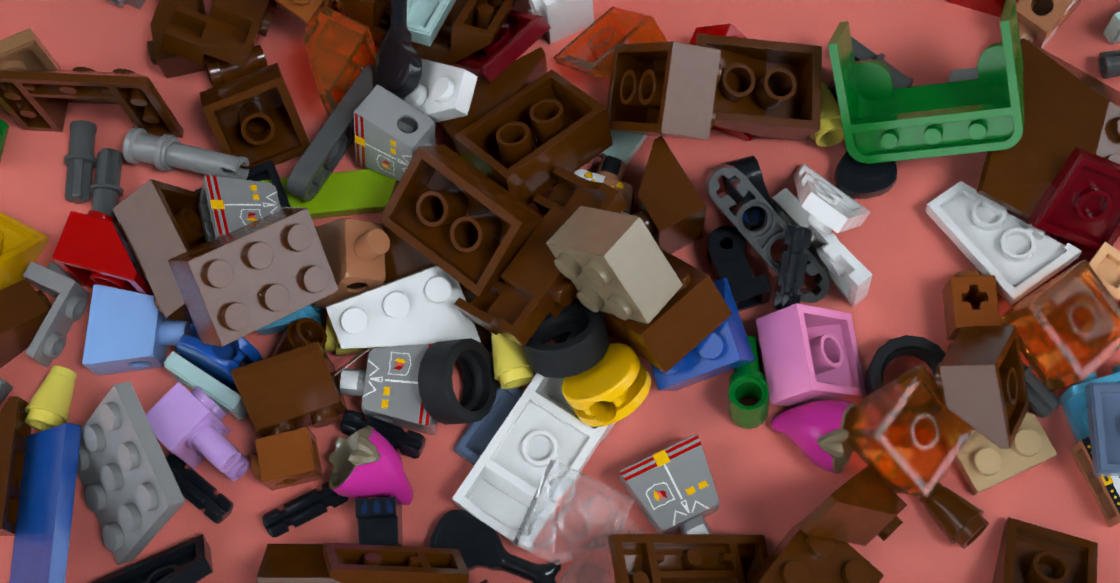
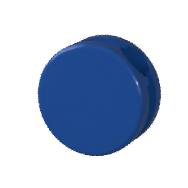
M193 321L189 325V329L194 337L182 335L176 343L177 352L181 357L233 391H238L233 380L231 370L263 360L259 351L244 337L223 347L202 343Z

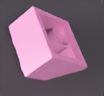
M796 303L756 319L759 336L758 344L762 353L766 376L765 382L769 389L770 404L796 407L820 400L849 401L867 397L851 313Z

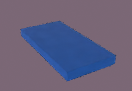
M64 423L27 436L9 583H65L82 431L81 425Z

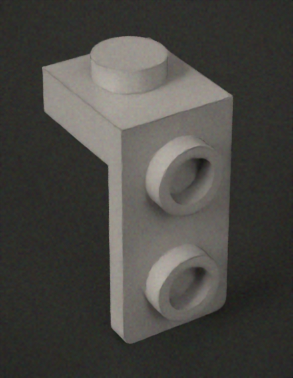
M31 261L23 277L37 289L57 297L26 351V355L42 366L48 367L52 360L62 353L66 344V335L74 321L79 320L84 314L89 293L79 283L71 279V276L59 265L50 262L46 268Z

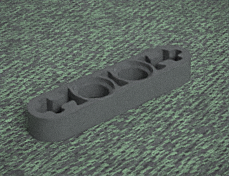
M369 64L361 71L293 168L287 182V191L290 194L306 202L314 199L354 142L353 112L374 89L373 65Z
M727 164L714 167L706 176L705 191L778 277L780 262L772 259L770 248L776 240L785 237L788 225L741 171ZM722 175L728 179L735 176L736 179L732 183L735 191L743 198L748 191L751 193V196L739 201L737 204L725 192L717 195L716 191L720 188V184L717 181L718 178ZM736 205L734 210L731 212L729 210V207ZM751 206H759L765 212L764 223L757 229H746L742 221L744 212ZM805 247L804 253L809 254L806 273L811 276L818 274L813 280L816 287L812 291L806 287L801 290L798 289L797 294H801V301L813 303L823 299L828 293L830 277Z

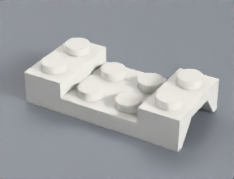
M536 373L452 498L456 506L490 526L497 533L529 554L554 518L555 510L599 443L605 440L615 425L613 423L607 426L593 427L581 422L573 407L569 405L563 396L562 382L564 378H549Z

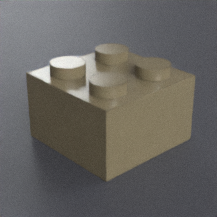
M580 206L546 242L556 258L554 263L557 269L564 276L571 279L579 291L577 293L579 301L592 312L602 311L613 314L622 320L632 319L649 324L683 285L639 216Z

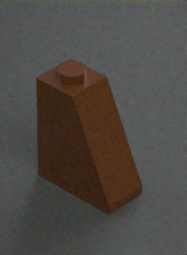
M27 279L0 291V368L30 346L52 307L47 296L41 290L35 291Z

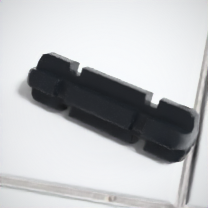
M794 225L786 228L784 244H788L787 250H782L776 283L781 286L780 291L775 290L773 307L777 310L796 303L800 304L801 294H797L798 289H803L809 255L804 252L805 247L810 248L812 230L809 228Z
M347 410L343 415L340 423V430L343 434L351 436L356 431L369 425L386 438L396 451L400 449L403 455L416 459L420 457L424 449L426 439L420 433L411 430L404 432L400 426L371 416L365 419L364 414L353 410Z
M169 454L166 460L182 495L199 510L205 508L204 514L213 522L219 524L228 518L234 506L233 502L222 493L216 495L217 489L191 467L185 469L186 463L175 454Z
M329 482L322 485V490L317 491L315 488L284 504L283 510L280 511L276 508L264 514L262 517L263 524L270 536L278 537L288 532L289 526L293 525L296 528L327 512V507L333 506L335 508L347 502L349 498L338 495L329 488Z

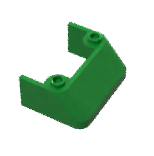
M1005 0L1000 18L1002 42L986 47L979 56L977 63L979 79L894 89L891 72L885 64L871 59L855 61L848 21L840 22L828 43L845 144L850 156L858 162L871 164L998 151L1015 146L1021 139L1024 129L1023 59L1015 0Z

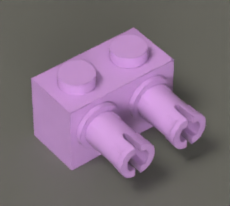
M178 381L146 413L156 438L193 469L206 458L232 481H237L249 470L251 462L226 439L231 430L221 420L227 414L198 386L190 392Z

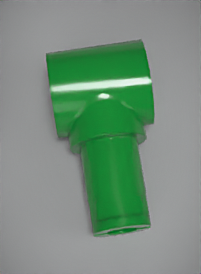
M747 336L756 361L733 369V374L729 378L728 409L730 418L736 425L741 428L751 429L763 424L768 416L769 389L765 382L764 374L760 372L758 339L753 336ZM745 397H752L759 402L752 406H745L738 401Z

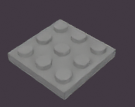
M131 382L113 385L82 428L77 473L85 489L87 506L91 511L95 512L102 528L103 542L106 548L112 551L117 564L120 565L133 561L184 504L185 499Z

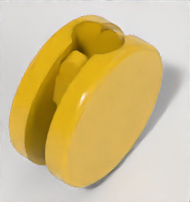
M611 343L604 358L594 367L578 375L563 379L562 393L569 405L573 407L581 422L593 427L607 426L627 417L642 404L649 393L651 377L630 346L623 343Z

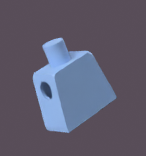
M93 285L82 364L95 375L161 368L166 360L167 346H176L182 335L192 336L189 329L191 323L165 318L155 306L154 296L103 285Z

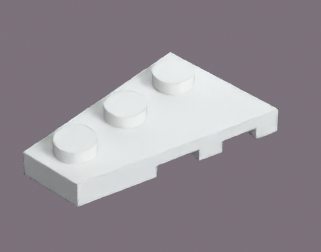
M421 59V79L417 87L401 99L431 117L435 123L467 116L478 77L463 68Z
M804 163L801 164L793 176L800 206L810 213L807 220L827 234H830L832 230L840 233L859 227L871 213Z
M962 181L939 195L926 206L925 212L983 276L995 275L997 292L1010 306L1078 259L1082 250L1070 243H1067L1065 246L1046 235V231L1035 228L1031 224L1029 225L1007 212L1006 207L978 194L976 189Z
M787 188L772 198V203H775L779 216L788 226H803L812 230L810 248L807 249L826 270L830 280L849 303L854 307L866 298L873 274L838 240L832 231L830 234H827L807 220L810 213L800 206L798 195L795 197Z
M437 265L326 306L341 349L431 344L469 338L481 343L474 322L466 318L454 305L459 297L465 300L459 282Z

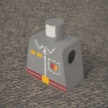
M376 85L353 112L356 163L360 166L400 181L418 147L435 145L434 120L379 85Z
M204 175L198 203L206 243L284 208H302L281 207L276 187L271 183L213 175Z
M434 343L370 349L366 370L346 368L342 370L340 378L341 395L363 396L361 407L367 418L371 416L405 429L435 435L437 421L425 410L419 395L418 386L420 362L426 350Z
M697 434L620 471V481L658 534H672L678 530L682 534H712L704 518L718 511L720 502L701 441Z

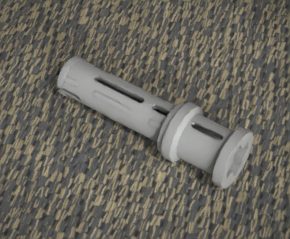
M133 127L129 130L123 142V156L125 161L131 164L144 162L153 164L158 170L164 172L179 168L204 175L244 180L247 179L249 169L239 168L240 165L250 166L248 158L182 144L177 137L171 134L157 136L148 134L144 128Z

